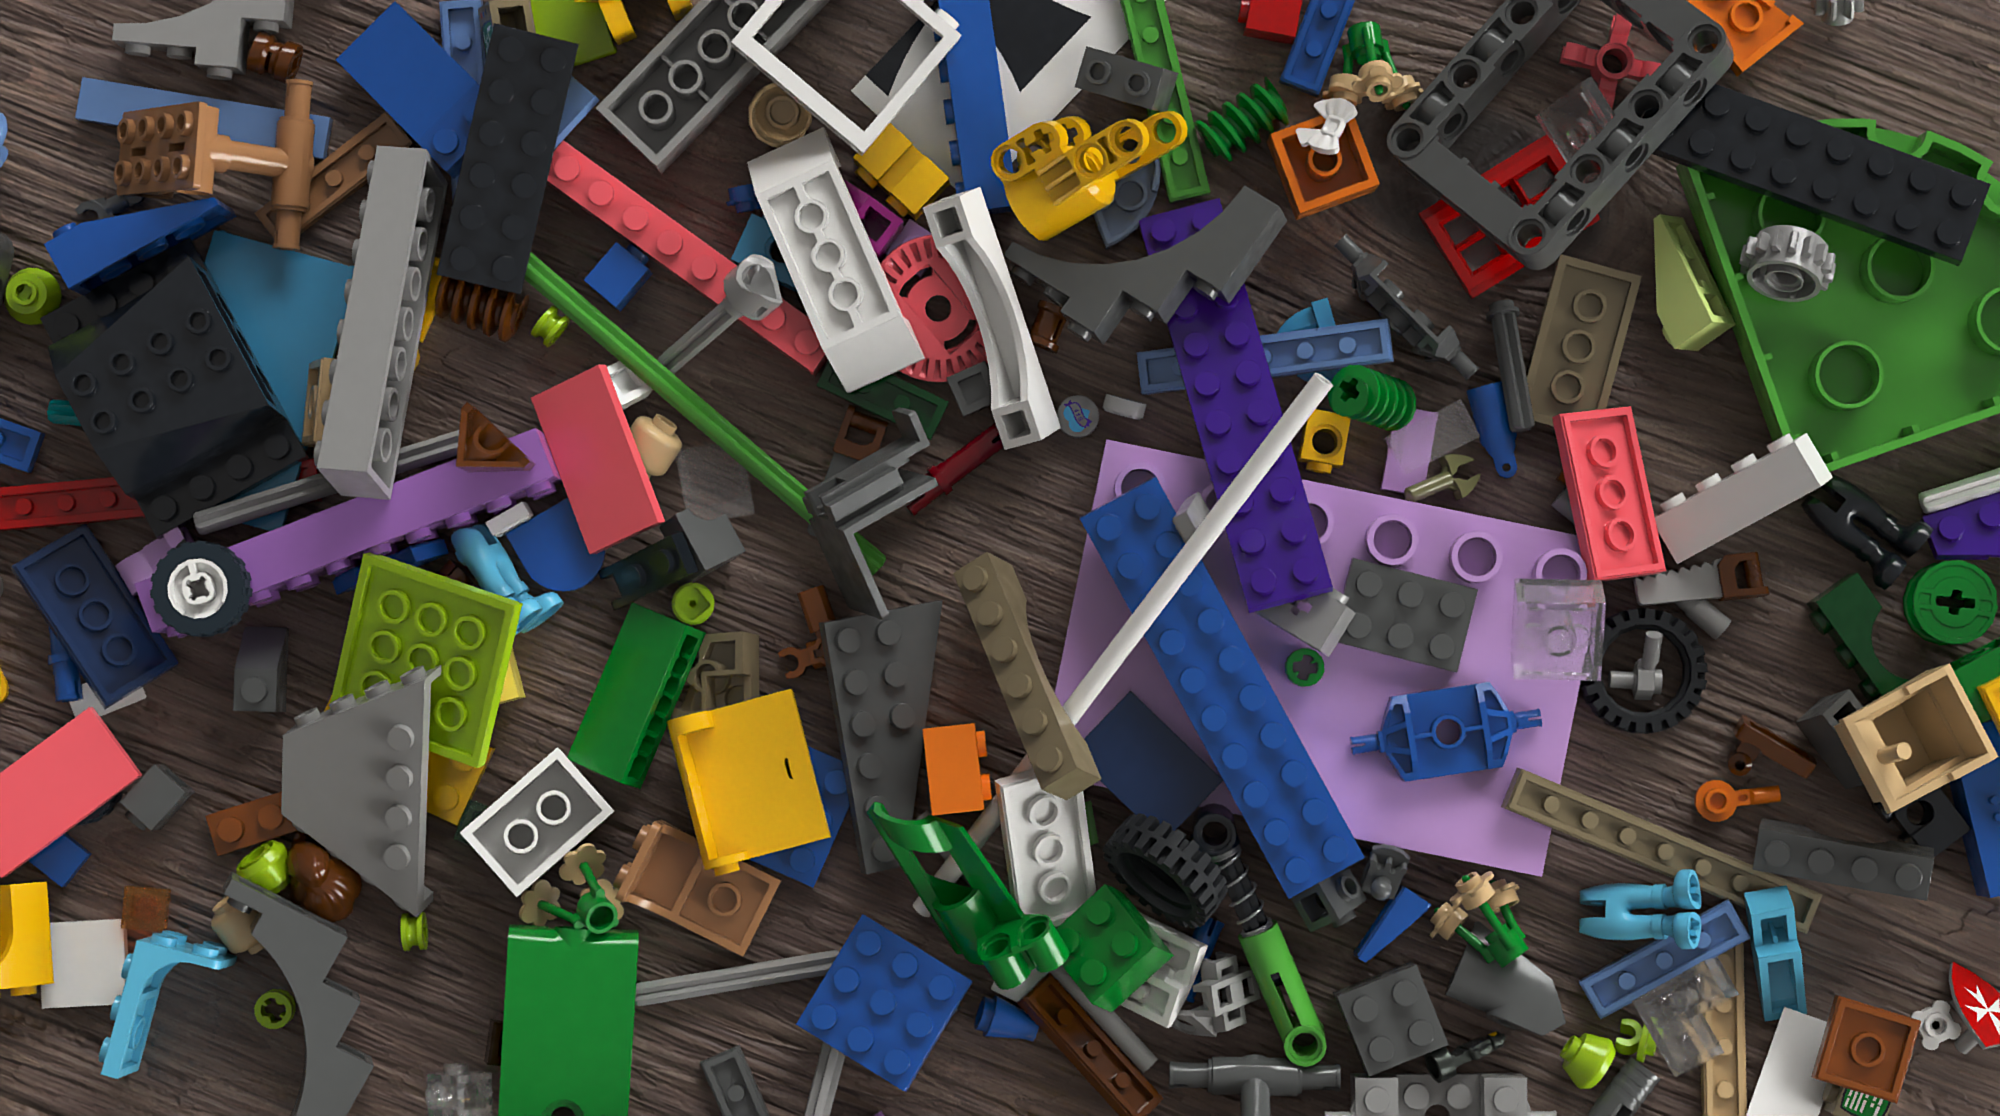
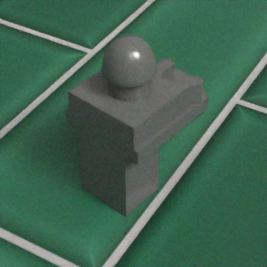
M1375 844L1372 847L1360 878V883L1362 884L1361 891L1371 893L1378 901L1387 898L1394 900L1403 876L1407 873L1410 856L1396 846Z

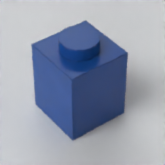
M615 242L586 276L584 281L621 312L652 276L653 273L645 266L650 259L631 243L625 249L618 242Z

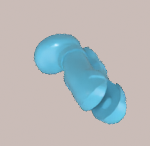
M485 523L462 528L452 534L451 541L456 550L455 555L458 561L468 567L481 589L522 603L515 636L520 632L526 633L539 626L555 614L564 604L559 595L554 592L544 593L537 597L528 594L530 589L524 581L520 580L509 555L497 537L492 536Z
M1693 869L1678 871L1673 885L1669 887L1666 884L1612 883L1580 890V904L1606 906L1605 917L1579 919V932L1582 934L1606 940H1637L1647 938L1657 940L1667 939L1670 936L1674 938L1676 945L1681 949H1695L1698 946L1701 934V919L1695 912H1679L1671 916L1666 914L1634 915L1631 913L1635 909L1648 908L1700 909V884L1698 876Z

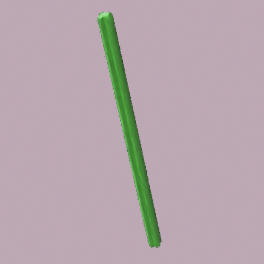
M530 252L524 278L530 285L810 524L809 519L813 516L808 513L802 500L805 497L804 492L808 490L805 486ZM856 532L854 533L856 541L871 574L874 575L884 565L886 556L861 534Z

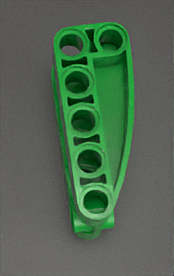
M509 925L498 1116H551L556 1108L563 1106L573 1110L575 1116H628L639 944L638 930L610 929L605 933L595 934L587 927L575 929L574 926L548 928V926Z

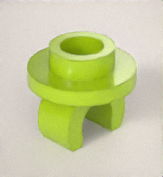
M1622 1019L1620 1033L1631 1035L1633 1038L1624 1039L1617 1037L1615 1042L1616 1052L1623 1055H1632L1637 1052L1636 1061L1642 1063L1646 1055L1654 1056L1659 1031L1652 1030L1653 1021L1645 1020L1642 1028L1633 1019Z

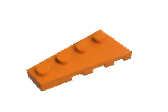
M1687 0L1708 17L1719 23L1725 30L1734 53L1730 68L1737 77L1804 24L1793 14L1789 17L1775 6V0ZM1711 44L1715 49L1717 44Z

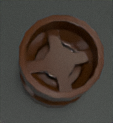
M260 31L250 48L247 58V69L260 75L265 72L272 74L276 81L285 84L286 79H294L299 70L303 56V46L291 41L286 43L279 42L274 35Z

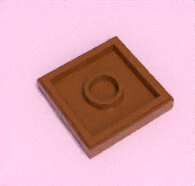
M1835 995L1811 1077L1897 1104L1921 1021Z

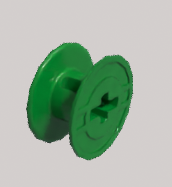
M1962 560L1932 563L1918 570L1907 583L1902 598L1904 616L1910 628L1923 640L1937 645L1964 644L1981 637L1993 624L1998 609L1997 591L1990 577L1978 566ZM1951 596L1950 599L1963 600L1964 607L1949 609L1947 606L1936 605V598Z

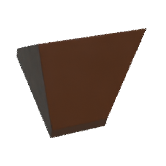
M466 402L461 408L456 467L467 472L530 471L536 465L474 405Z

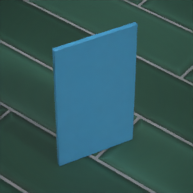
M214 230L205 264L302 442L309 363L323 357L335 358L339 345L337 341V326L340 319L345 318L347 308L344 297L345 284L348 279H352L354 266H347L295 251L272 248L273 245L232 235L223 230ZM302 462L234 500L297 481L302 469L300 468ZM290 508L242 524L271 531L285 525Z

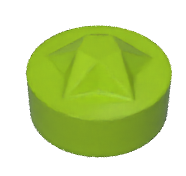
M687 583L680 586L673 594L671 601L672 611L676 618L685 624H701L711 616L714 610V597L706 586L699 583Z

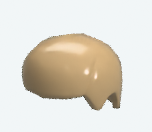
M775 83L768 84L758 90L748 105V123L757 139L772 147L779 148L803 137L812 122V114Z

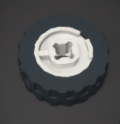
M206 541L186 542L181 544L179 548H172L167 552L168 555L164 559L159 560L156 565L157 570L155 574L152 573L151 582L153 583L150 596L154 600L155 605L153 607L156 613L160 614L163 618L162 621L167 626L173 627L174 631L190 636L212 637L229 631L232 625H237L242 620L241 616L243 613L248 611L250 606L248 604L249 599L252 597L253 589L250 588V581L252 580L250 572L246 571L244 567L246 564L243 560L238 558L235 552L229 548Z

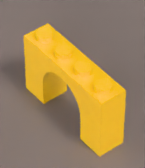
M47 881L0 885V989L10 988L11 996L37 994V985L54 984Z

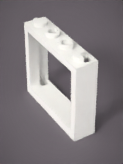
M765 0L731 41V47L859 155L863 156L958 42L961 34L956 30L959 26L958 22L944 10L939 9L935 13L923 2L924 0H897L942 39L865 131L859 128L753 38L784 0Z

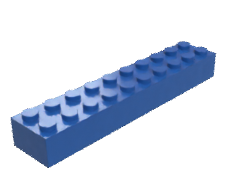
M1156 476L1080 517L1083 526L1132 614L1185 545L1172 522L1176 512ZM1200 560L1146 631L1144 637L1288 899L1365 857L1203 561Z

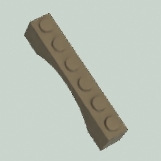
M985 552L953 574L1041 790L1067 801L1100 781L1101 776L1086 741L1060 704L1039 662L1027 623V599L1013 566L995 555Z

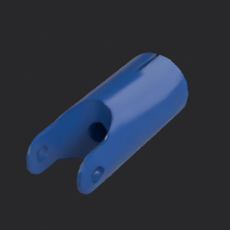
M1502 381L1467 390L1466 393L1480 444L1493 458L1496 471L1501 477L1510 478L1514 476L1517 471V463L1514 456L1517 433L1510 430ZM1504 464L1511 466L1509 471L1503 470Z

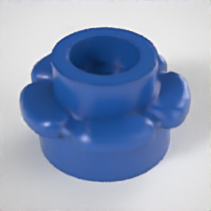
M753 184L728 189L730 201L726 202V205L735 206L737 213L761 209Z

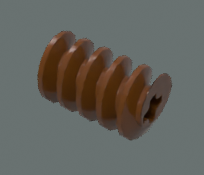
M442 276L436 291L435 313L436 316L444 318L451 312V320L456 324L462 323L467 317V328L476 330L482 324L483 334L489 337L498 330L499 340L506 343L521 326L528 309L530 296L526 295L518 304L515 303L516 293L508 292L502 298L500 297V289L491 288L487 292L484 291L483 285L473 284L471 286L466 281Z

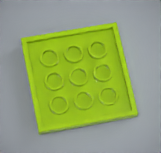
M364 553L331 702L348 694H353L355 699L365 695V689L383 680H388L390 685L400 682L402 674L418 666H424L425 670L428 671L441 665V675L431 683L429 751L475 768L484 766L522 603L380 554Z

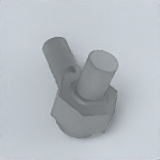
M1658 631L1646 632L1643 657L1635 662L1632 672L1609 671V688L1632 689L1634 700H1651L1653 694H1661L1663 674L1662 670L1655 669V666L1660 659L1662 633Z

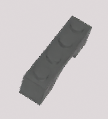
M1761 818L1753 870L1927 901L1934 864V848L1891 840L1882 843L1843 840L1820 834L1805 825Z

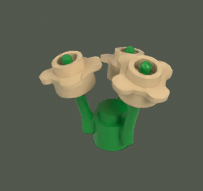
M1366 21L1354 24L1347 31L1349 43L1342 46L1344 58L1343 73L1330 77L1329 90L1322 92V98L1325 100L1342 98L1357 106V104L1362 103L1363 97L1368 96L1372 102H1382V104H1385L1386 110H1407L1424 92L1420 83L1415 82L1412 75L1402 76L1398 73L1390 54L1388 40L1382 39L1381 27L1378 23ZM1355 59L1357 64L1362 65L1358 76L1352 74L1353 60Z
M1488 871L1481 876L1477 872H1471L1464 875L1455 884L1458 891L1449 900L1453 906L1445 902L1441 907L1434 909L1435 914L1430 922L1435 927L1429 936L1433 939L1439 934L1448 941L1457 933L1479 951L1488 964L1496 960L1500 967L1503 968L1529 949L1523 940L1526 936L1517 925L1510 910V907L1520 901L1516 893L1520 888L1515 882L1507 884L1505 879L1491 880L1494 877L1492 871ZM1461 904L1465 910L1479 907L1494 929L1493 932L1485 937L1489 943L1488 946L1462 926L1469 915L1459 907ZM1501 912L1506 923L1502 925L1495 913Z

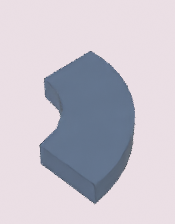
M1140 157L1134 159L1131 163H1136ZM1159 158L1116 182L1114 200L1106 207L1092 214L1105 249H1109L1128 238L1139 227V220L1148 216L1156 199L1160 184L1161 167Z

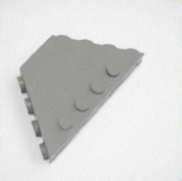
M441 665L428 671L425 670L424 666L413 668L400 676V682L392 685L389 684L388 680L380 681L365 689V695L357 699L354 698L353 694L340 697L329 704L330 709L320 713L317 707L307 710L294 718L296 725L283 735L281 814L290 820L298 831L311 836L324 846L331 856L345 862L358 872L365 882L379 888L392 898L399 908L409 911L415 917H418L433 902V891L424 885L431 683L441 675Z

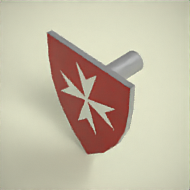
M1952 962L1949 968V985L1953 1000L1950 1004L1968 1028L1955 1040L1954 1045L1956 1049L1962 1054H1967L1977 1044L1983 1050L2000 1046V993L1975 973Z

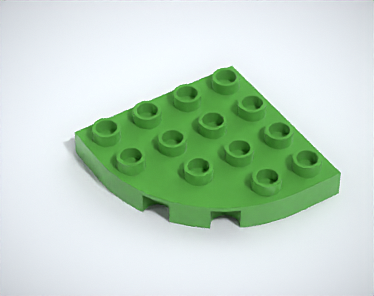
M1873 119L1817 120L1991 184L1959 266L1679 164L1675 167L1718 289L1736 324L1732 328L1772 441L1774 442L1790 433L1793 440L1807 433L1829 472L2000 413V182L1987 173L1994 163L1993 161L1961 143L1928 130L1918 137H1913L1890 130L1876 128V120ZM1791 225L1810 230L1826 242L1829 253H1835L1836 255L1833 282L1829 283L1826 291L1820 290L1815 297L1805 301L1786 302L1766 297L1754 290L1748 283L1747 275L1740 272L1741 264H1739L1743 245H1746L1749 236L1756 237L1759 231L1770 226Z

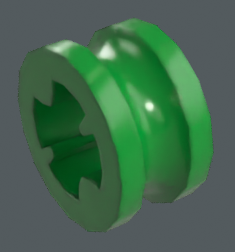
M1301 648L1292 652L1287 657L1285 673L1293 684L1300 687L1311 686L1322 678L1324 661L1316 651L1309 648ZM1303 655L1312 658L1310 664L1316 663V672L1308 674L1306 680L1297 677L1299 671L1293 672V663L1301 661Z

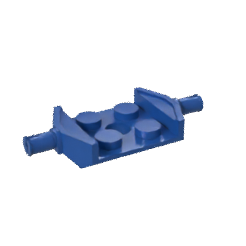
M1490 682L1391 696L1387 703L1380 731H1376V734L1350 737L1351 745L1364 743L1363 746L1351 747L1353 755L1377 750L1380 753L1383 752L1403 782L1503 767L1508 755L1512 734L1517 732L1516 729L1542 727V719L1528 720V718L1541 716L1539 708L1516 713L1509 711ZM1445 719L1456 722L1460 731L1458 739L1449 745L1440 742L1436 736L1438 724Z

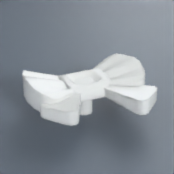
M1331 98L1314 103L1316 111L1326 121L1322 129H1296V134L1302 147L1309 145L1314 151L1326 155H1335L1339 152V138L1345 129L1346 123L1355 118L1358 113L1351 102L1342 98Z

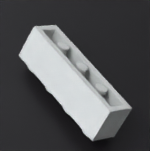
M1790 433L1767 445L1770 451L1769 454L1757 460L1752 453L1732 464L1731 468L1734 473L1721 479L1719 474L1715 473L1695 485L1698 493L1686 499L1681 492L1660 504L1663 512L1655 517L1657 530L1676 563L1679 564L1818 489L1833 478L1808 434L1805 433L1793 440Z

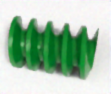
M1266 76L1264 78L1265 89L1256 83L1250 86L1251 98L1242 92L1236 95L1237 107L1227 101L1221 106L1223 117L1216 111L1212 110L1207 115L1209 126L1201 120L1194 122L1201 140L1213 157L1216 158L1220 155L1230 163L1233 161L1231 147L1235 146L1244 154L1247 152L1245 138L1249 137L1256 144L1261 143L1259 129L1263 128L1269 134L1274 133L1273 120L1275 119L1285 126L1290 124L1287 108L1278 91Z
M1349 365L1341 369L1331 381L1333 387L1328 392V401L1336 414L1387 431H1398L1407 426L1413 419L1416 411V396L1413 388L1404 380L1362 365Z

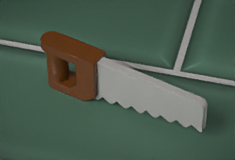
M1758 552L1728 554L1714 560L1712 564L1705 562L1700 567L1692 565L1689 570L1682 567L1677 572L1669 570L1666 575L1660 573L1656 574L1655 577L1647 575L1643 580L1639 578L1633 579L1637 603L1640 606L1709 599L1728 601L1758 598L1770 594L1768 586H1764ZM1739 564H1743L1747 588L1738 589L1734 570Z

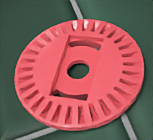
M932 235L911 239L892 250L880 262V265L904 318L909 320L925 357L924 360L899 371L912 378L927 382H947L946 378L983 361L987 364L984 342L970 301L951 266L937 250ZM931 267V275L916 281L910 287L905 297L899 295L903 285L920 270ZM936 295L944 296L949 301L951 307L948 317L942 321L931 320L925 310L927 301ZM969 320H976L973 329L964 340L955 346L944 348L945 341H949L961 334L968 325Z

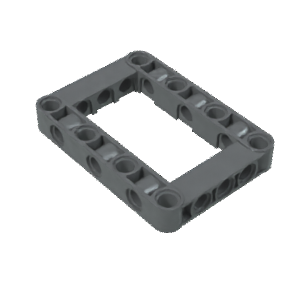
M1505 0L1392 126L1387 135L1388 149L1406 172L1525 267L1532 270L1547 268L1555 262L1731 66L1734 53L1725 30L1719 23L1708 17L1687 0H1600L1671 54L1651 76L1647 74L1612 112L1614 117L1593 140L1588 139L1555 175L1556 181L1535 205L1530 203L1528 206L1520 207L1509 198L1500 184L1495 180L1490 183L1476 171L1467 158H1458L1448 148L1582 0ZM1534 15L1528 23L1519 24L1524 17ZM1717 44L1713 51L1706 54L1700 53L1706 45ZM1477 78L1472 86L1462 88L1467 80ZM1652 108L1659 109L1653 117L1648 119L1641 118L1647 110ZM1420 141L1414 150L1405 151L1409 144ZM1600 173V176L1594 182L1589 184L1583 183L1589 174ZM1537 236L1542 237L1537 246L1525 248L1530 239Z

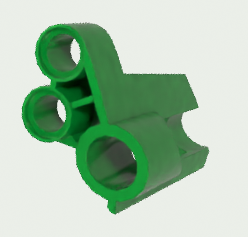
M874 802L867 811L868 816L956 954H963L965 959L972 964L984 965L998 988L1002 990L1012 989L1023 983L1030 975L1031 970L1036 968L1041 973L1050 972L1060 967L1067 960L1070 951L1049 916L1023 913L962 825L929 814L920 820H902L890 816L882 803ZM913 851L923 853L949 851L971 887L951 883L927 874Z

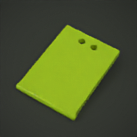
M530 0L536 34L579 44L574 67L617 53V48L613 45L599 3L575 2L574 0Z

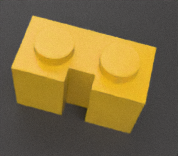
M891 123L888 124L863 156L858 153L853 156L854 163L859 167L854 173L872 190L878 185L886 192L889 197L885 202L902 218L909 214L914 220H917L924 212L923 207L932 204L950 185L949 177L928 157L918 151Z

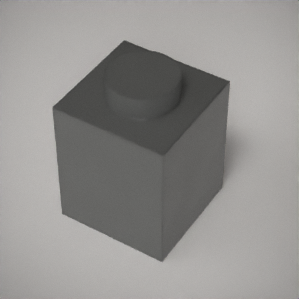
M153 764L120 803L128 810L125 813L127 819L143 831L146 828H149L151 831L161 830L195 791L165 764Z

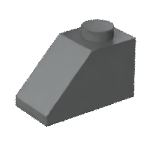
M245 627L234 668L233 711L286 712L289 628Z

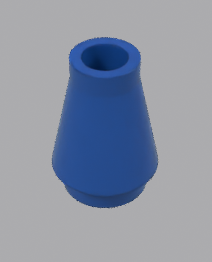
M996 995L992 999L985 996L982 998L974 1022V1029L982 1031L984 1037L1025 1039L1033 1042L1039 1026L1024 1010Z

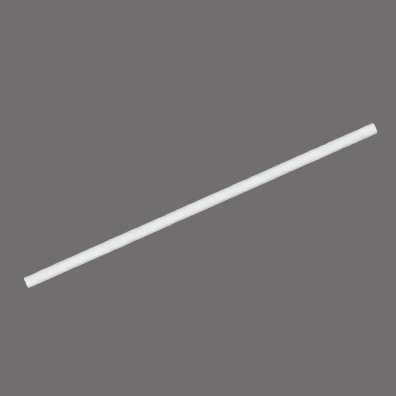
M1314 373L1062 706L1074 726L1333 387L1332 383L1324 376ZM1027 754L1011 775L1033 769ZM996 795L968 830V834L979 850L982 849L1000 825ZM950 854L934 877L956 883L963 873ZM918 896L913 903V908L920 915L930 917V912Z

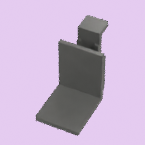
M901 407L892 411V415L902 435L901 438L805 491V497L802 498L808 513L813 516L809 519V522L847 606L850 609L881 620L889 616V613L854 533L938 486L937 480L934 477L899 468L910 461L908 457L930 445L917 413L914 410Z

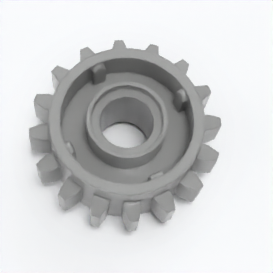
M1791 225L1770 226L1759 231L1756 237H1748L1746 245H1743L1739 264H1741L1740 272L1747 275L1748 283L1754 290L1766 297L1786 302L1805 301L1815 297L1820 290L1826 291L1829 283L1833 282L1836 255L1835 253H1829L1826 242L1810 230Z

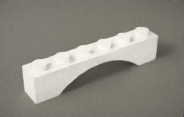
M981 187L945 197L923 207L935 246L958 277L977 319L989 367L991 411L1004 450L1044 439L1060 429L1061 426Z

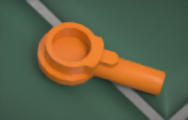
M1710 780L1698 788L1694 804L1702 818L1712 822H1721L1731 817L1736 807L1780 802L1781 793L1778 785L1734 790L1730 784L1722 780Z

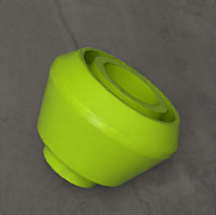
M26 268L20 270L6 284L4 291L5 307L9 314L21 323L27 325L42 324L40 318L58 309L61 304L62 294L58 281L53 275L43 269Z
M274 840L259 845L241 860L236 868V874L277 894L290 883V873L287 866L289 855L284 843Z
M1588 1033L1582 1034L1579 1038L1573 1035L1566 1042L1560 1053V1057L1564 1059L1562 1067L1577 1088L1591 1089L1609 1069L1616 1050L1612 1040L1609 1038Z

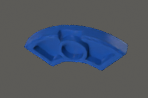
M440 538L409 546L386 557L415 567H421L445 556L449 552L444 539L441 540ZM361 565L353 567L334 578L332 583L337 595L356 589Z

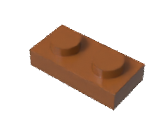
M282 791L206 815V821L217 856L297 832L298 830L293 826L292 822L281 814Z

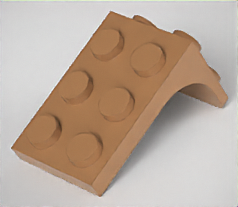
M662 819L654 821L652 825H643L632 846L633 849L638 851L633 863H624L613 883V887L618 889L615 899L622 903L629 902L648 909L744 957L782 879L744 860L738 862L740 870L715 877L713 869L704 870L696 836Z

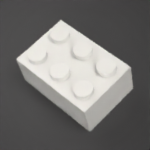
M557 747L465 827L460 834L515 897L518 898L535 881L557 864L566 853L574 849L614 813V810Z

